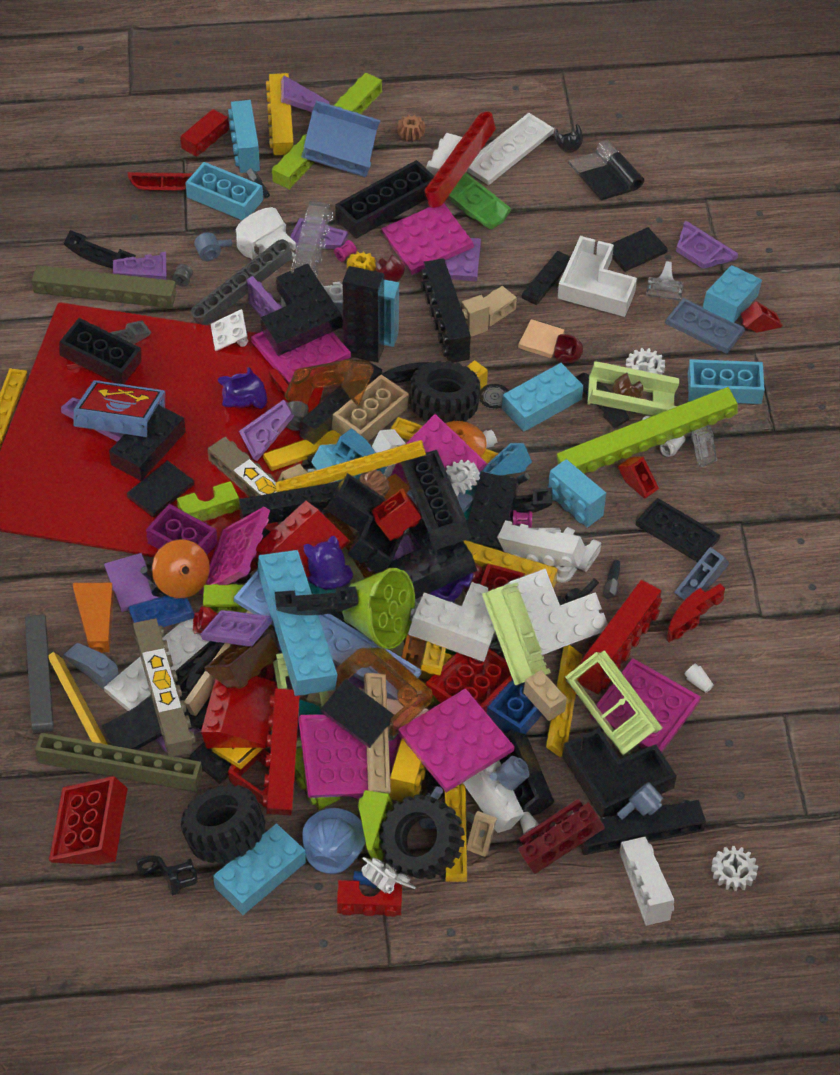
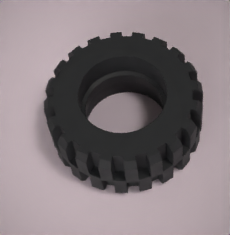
M451 361L429 362L425 366L419 367L412 375L409 404L414 413L419 418L422 417L426 422L434 414L444 423L450 421L466 422L478 410L480 380L473 371H470V368L462 366L460 363L456 362L455 364L451 363Z
M227 784V786H216L215 789L210 788L206 790V793L196 796V799L188 804V809L184 810L180 823L182 833L193 855L208 863H214L215 861L217 863H224L226 860H236V857H242L248 850H252L256 845L255 843H259L262 834H264L266 821L252 791L240 785L235 787L233 784Z
M415 795L414 798L410 796L403 798L404 803L397 802L394 804L393 807L395 809L387 812L386 816L388 818L386 822L382 821L381 824L384 830L383 833H380L379 840H382L384 843L380 847L382 852L386 853L385 859L397 871L417 879H424V877L432 879L436 877L435 874L440 876L445 874V868L451 869L455 865L453 861L455 858H460L462 853L459 852V849L464 847L465 841L461 839V836H464L465 833L464 828L459 826L462 823L460 817L455 815L456 812L453 808L431 796ZM430 818L434 821L437 828L436 842L426 854L418 857L414 856L408 848V833L417 821Z

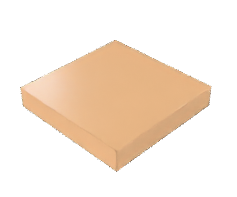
M531 319L519 342L518 348L552 358L557 337L560 334H564V329Z

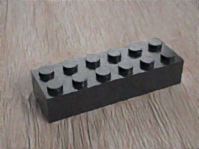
M415 160L335 204V219L357 239L427 200L425 189L434 175L419 161Z
M445 259L424 261L423 269H421L423 279L421 281L422 292L426 293V304L430 305V317H434L433 325L435 331L438 330L439 344L442 343L443 356L447 357V360L451 361V363L470 360L471 335Z
M348 266L342 281L344 345L351 352V358L379 363L384 350V273Z
M437 449L427 452L424 456L401 462L405 479L422 516L421 519L433 550L470 539L471 535L467 520Z

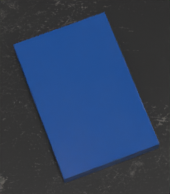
M167 595L128 607L133 623L156 618L158 626L162 625V627L194 619L195 615L188 597L174 598Z

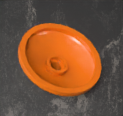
M464 421L445 423L480 457L484 455L487 442L485 435L478 427Z
M184 539L173 540L163 545L156 553L152 563V576L156 586L164 594L174 598H187L198 593L206 584L210 572L209 560L204 550L196 543ZM186 566L187 572L183 574L182 568Z

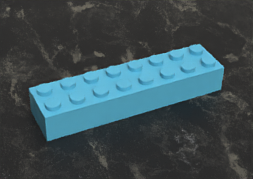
M298 550L259 555L257 571L295 696L335 690L337 672L319 615H294L276 610L275 592L295 590L296 595L312 594Z

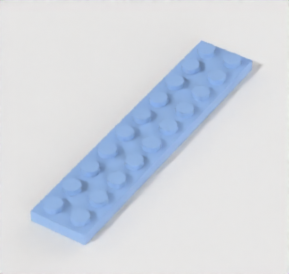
M256 571L235 595L234 602L253 614L271 616L258 571ZM319 615L333 663L363 682L366 673L386 674L387 697L392 700L402 699L421 675V669L392 651L379 647L364 634L333 615Z

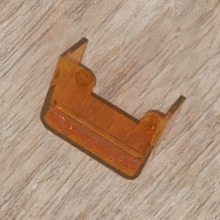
M353 359L298 368L294 372L284 397L288 402L300 401L307 405L314 388L342 383V388L355 405L359 406L374 368L369 361Z
M360 648L336 668V687L338 688L345 679L348 680L361 668L371 666L379 674H386V680L399 690L397 699L403 706L390 719V735L394 737L398 733L399 728L411 722L431 704L432 691L384 648Z

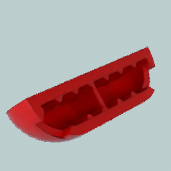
M128 172L130 182L141 190H185L187 180L193 175V173Z

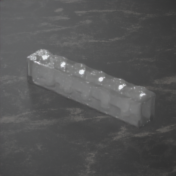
M309 201L291 273H294L293 269L308 263L315 275H318L317 265L322 260L321 250L326 245L325 235L329 234L328 223L333 219V211L330 210L329 203Z

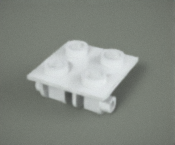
M242 309L211 323L215 351L235 342L241 347L247 345L248 336Z
M363 857V860L367 862L362 867L363 876L384 893H391L394 890L395 883L413 889L416 888L409 882L410 878L403 873H397L392 864L387 862L384 865L377 858L373 857L371 860Z

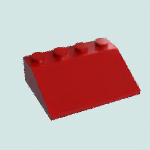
M305 501L258 543L256 547L257 553L253 560L258 566L259 555L298 550L306 577H310L308 557L304 553L305 544H310L314 547L321 542H327L331 536H335L339 541V548L342 550L350 541L316 507Z
M489 649L484 662L457 652L443 666L441 675L434 674L425 685L440 703L466 689L487 713V707L513 678L506 660Z
M255 676L247 681L248 684L237 689V687L227 688L215 679L201 730L206 747L266 748L267 736L271 730V727H268L269 715H273V708L270 707V695L275 694V688H278L277 682Z
M115 776L62 788L49 857L51 863L101 865L116 861L128 788Z

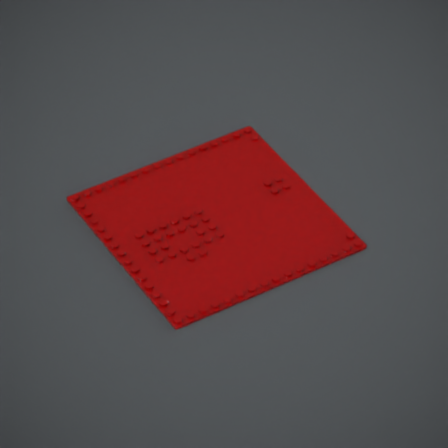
M59 302L51 318L0 450V531L132 554L142 553V555L155 557L159 550L148 544L146 529L160 513L153 518L127 498V492L141 481L111 465L109 450L117 441L94 429L75 427L74 419L61 413V407L72 397L81 400L94 380L115 383L84 367L68 370L66 358L60 356L59 342L62 339L60 327L72 325L78 318L85 321L95 320L96 326L107 332L124 330L126 324L143 321L151 331L149 336L134 344L141 348L142 361L124 385L164 390L165 408L184 418L186 432L147 476L168 460L194 480V485L180 497L195 493L201 501L212 500L214 498L213 487L231 481L209 461L208 448L224 437L229 441H233L242 452L247 453L254 463H258L262 470L270 474L276 482L283 471L298 464L302 466L303 460L271 471L263 455L258 461L253 459L239 432L282 400L286 401V395L283 391L279 392L276 382L271 383L269 379V371L274 368L251 342V336L258 333L247 331L248 343L244 347L235 342L215 351L210 325ZM247 368H251L253 373L263 382L267 394L266 406L262 409L256 408L254 405L245 408L223 406V385L218 382V378L247 373ZM330 368L292 386L295 390L294 401L305 403L309 408V413L320 404ZM285 427L264 454L305 439L299 436L300 431L290 430ZM231 481L239 499L249 497ZM177 499L171 503L176 508H178ZM240 510L202 522L216 529L218 542L223 529L241 520ZM279 523L267 524L265 528L272 531ZM217 544L207 555L209 565L212 560L215 549L217 547ZM254 560L250 563L251 569L249 573L258 568Z

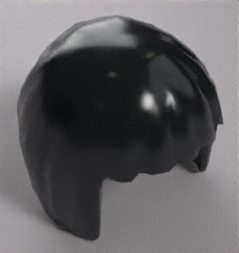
M576 124V131L565 135L559 134L558 129H556L555 140L561 150L571 153L578 150L582 145L583 133L580 126Z

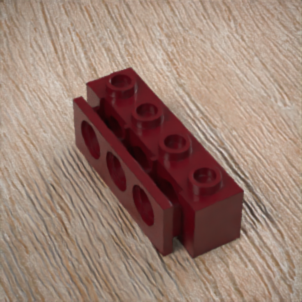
M577 799L519 837L523 845L518 850L527 865L536 874L605 829V826L589 802L582 805L581 801ZM573 810L574 813L568 816L567 813ZM553 822L556 823L553 827L549 826ZM534 834H538L536 838H532Z

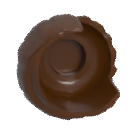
M625 373L615 380L612 391L615 394L640 398L643 395V385L640 381L632 385L628 373Z

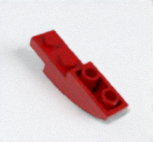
M719 583L707 592L699 588L687 597L679 606L670 622L667 641L671 642L674 639H679L686 631L695 629L699 625L700 615L705 614L710 607L719 605L723 601L725 587Z

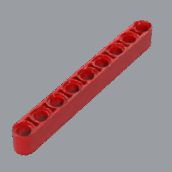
M483 112L477 116L426 187L425 193L429 207H439L446 201L495 131L496 127L491 112Z

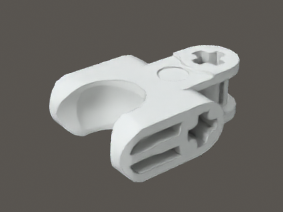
M567 527L563 533L574 535L575 530ZM592 540L589 545L585 546L586 552L579 567L554 566L558 568L557 581L561 583L568 582L577 569L587 572L600 553L601 542Z

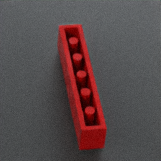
M275 688V694L270 695V707L273 708V715H269L268 727H272V735L268 734L267 747H271L270 754H266L265 767H269V774H265L264 787H268V794H263V807H267L266 814L288 816L292 814L300 695L295 696L292 689Z

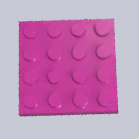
M444 203L436 208H426L381 228L382 234L403 261L411 275L423 269L424 261L442 258L447 260L474 248L473 241Z
M263 332L251 336V342L270 365L276 368L279 374L284 376L289 386H293L351 358V352L333 332L280 356L276 354Z
M436 414L406 443L409 444L422 440L425 453L437 449L445 470H447V465L453 466V462L459 463L460 460H463L464 463L467 460L470 463L474 462L479 472L487 465ZM401 462L396 463L391 476L396 474L407 484Z
M262 507L223 529L209 565L210 572L205 585H228L248 575L251 569L250 563L257 553L256 547L263 537L262 531L269 521V509ZM204 587L199 591V593H200L201 595H203V596H204Z
M632 658L621 673L663 727L658 733H652L646 737L638 746L645 749L656 744L662 753L699 704L701 697ZM613 683L596 706L604 714L616 705L620 699H623L624 696ZM626 700L624 705L617 707L605 718L612 728L616 730L634 716L636 712ZM590 713V718L596 721V719Z
M466 689L398 729V734L446 793L514 751L513 744Z
M324 714L300 715L299 726L308 798L363 796L364 791L368 790L367 746Z

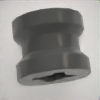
M179 264L172 276V280L179 286H187L193 275V270L185 264Z

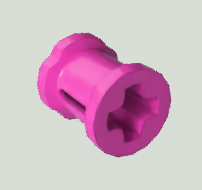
M347 240L340 248L334 249V254L340 262L345 261L348 256L357 252L355 244L350 240Z
M513 510L512 525L520 526V524H525L532 528V511L523 513Z

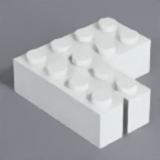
M580 236L559 282L558 299L625 317L635 294L637 278L608 270L613 255V244L598 241L597 253L594 255L595 240Z
M546 569L505 584H519L516 587L517 589L519 588L542 650L541 655L598 635L608 625L604 613H599V610L602 608L596 592L559 605Z
M472 582L462 606L424 593L413 616L408 635L484 662L495 635V629L482 596L483 593L489 592L488 588Z

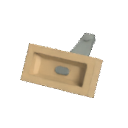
M477 811L475 815L467 812L466 819L472 824L467 850L486 857L497 818Z

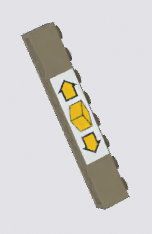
M224 437L208 448L209 461L249 497L276 493V481L270 474L265 473L258 463H254L247 453L238 449L233 441H229Z
M156 618L133 623L136 644L168 758L193 752L192 744L195 743V736L193 731L189 732L188 729L191 727L188 715H184V712H186L184 700L180 701L179 698L182 697L180 685L175 684L177 682V675L175 670H171L173 666L172 657L166 653L169 652L167 640L162 639L164 637L162 625L158 626Z

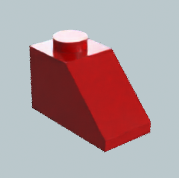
M757 301L740 314L744 327L756 333L783 326L776 312Z
M643 456L630 457L617 466L624 481L643 498H647L659 489Z

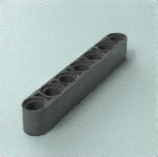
M280 239L273 243L197 303L191 310L195 323L208 325L248 293V278L253 276L257 281L262 282L292 258V251L288 241Z
M45 614L25 616L33 734L54 731L46 616Z

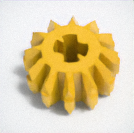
M357 251L356 254H351L350 258L347 259V269L348 266L375 271V257H372L371 253L365 254L364 251L362 253Z

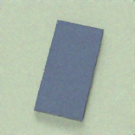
M685 298L680 301L665 321V324L728 354L745 332V327L735 322H730Z

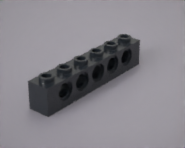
M341 481L239 499L241 519L262 507H266L270 510L267 524L281 522L305 501L316 507L322 514L330 513L326 510L327 505Z

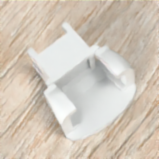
M270 207L258 210L242 220L236 228L237 248L244 256L252 260L258 256L254 252V246L259 247L260 255L280 239L288 241L292 250L296 249V242L286 234V224L276 208ZM292 252L291 259L294 261L296 259V255Z

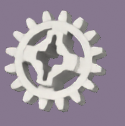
M641 348L640 352L634 350V354H629V357L626 359V368L662 375L665 371V360H662V355L657 356V351L652 353L650 348L647 351Z
M460 460L459 463L453 462V466H446V472L456 496L460 492L465 494L467 489L472 490L471 486L477 485L476 480L480 479V472L474 462L470 463L469 460L465 463L463 460Z
M732 846L730 851L724 847L723 853L718 851L716 857L713 858V865L711 867V872H714L713 879H719V886L726 884V890L730 886L733 887L734 891H737L738 887L745 890L746 884L751 886L753 880L756 879V872L758 870V865H755L756 858L750 859L751 852L743 853L742 847L739 851L736 850L735 846Z

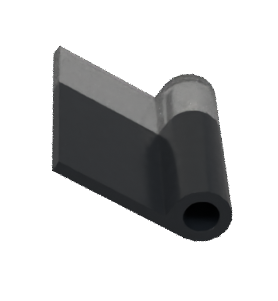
M609 140L601 141L597 146L596 153L568 160V164L601 200L635 191L644 183L642 175Z

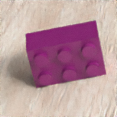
M171 504L146 529L148 544L157 549H160L170 541L184 539L196 543L208 555L218 543L215 528Z

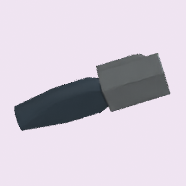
M250 168L247 171L248 180L262 185L263 196L268 198L270 193L262 183L263 181L257 172Z
M614 560L610 568L602 595L606 599L616 596L618 592L619 560Z

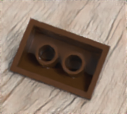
M263 633L252 647L232 644L209 663L205 670L227 688L237 687V689H240L248 684L247 681L259 675L262 668L273 663L276 654H280L270 633Z

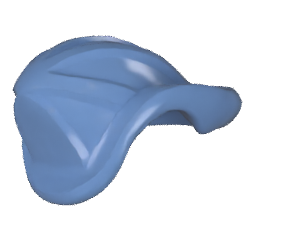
M329 808L317 812L307 820L302 833L303 847L308 862L313 868L326 874H337L345 871L358 857L366 843L362 821L350 811L340 808Z

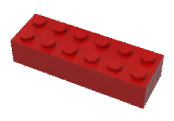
M640 580L581 660L580 665L594 653L606 651L620 670V664L623 661L626 662L631 654L630 650L638 646L641 635L648 632L651 621H655L660 614L658 609L662 603L660 598L662 590ZM598 662L578 678L581 686L598 695L602 689H606L611 681Z

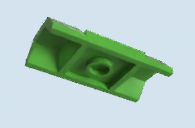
M466 172L448 196L453 204L473 220H478L491 230L503 223L511 211L508 205Z

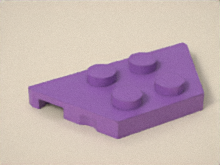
M688 221L684 222L676 252L703 269L734 261L738 258V253Z

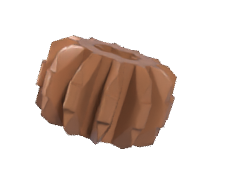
M408 114L407 117L402 116V119L398 120L397 133L401 139H406L407 142L409 140L414 142L415 139L420 140L425 133L424 121H422L421 117L416 118V115L410 116Z
M376 469L362 473L358 479L383 497L386 496L390 489L388 485L390 482L386 480V475H383L381 470L377 471Z

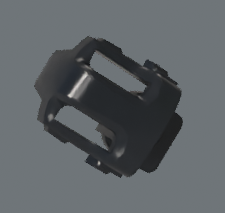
M148 856L136 861L139 875L153 873L160 869L168 882V888L172 896L179 894L181 889L198 882L197 872L191 858L187 859V862L167 867L160 856ZM147 862L155 863L150 868H142L143 864ZM189 869L191 877L179 880L178 873Z

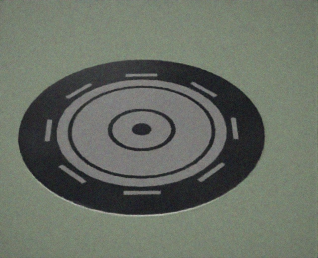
M489 384L480 390L479 400L485 407L500 409L502 408L503 394L509 390L500 384Z

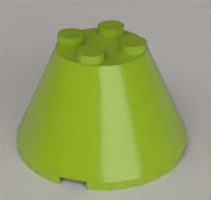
M389 568L350 584L348 587L356 586L358 605L342 611L344 621L351 624L381 648L392 649L400 645L409 632L412 623L410 620L411 610L415 609V592L409 575L404 570Z

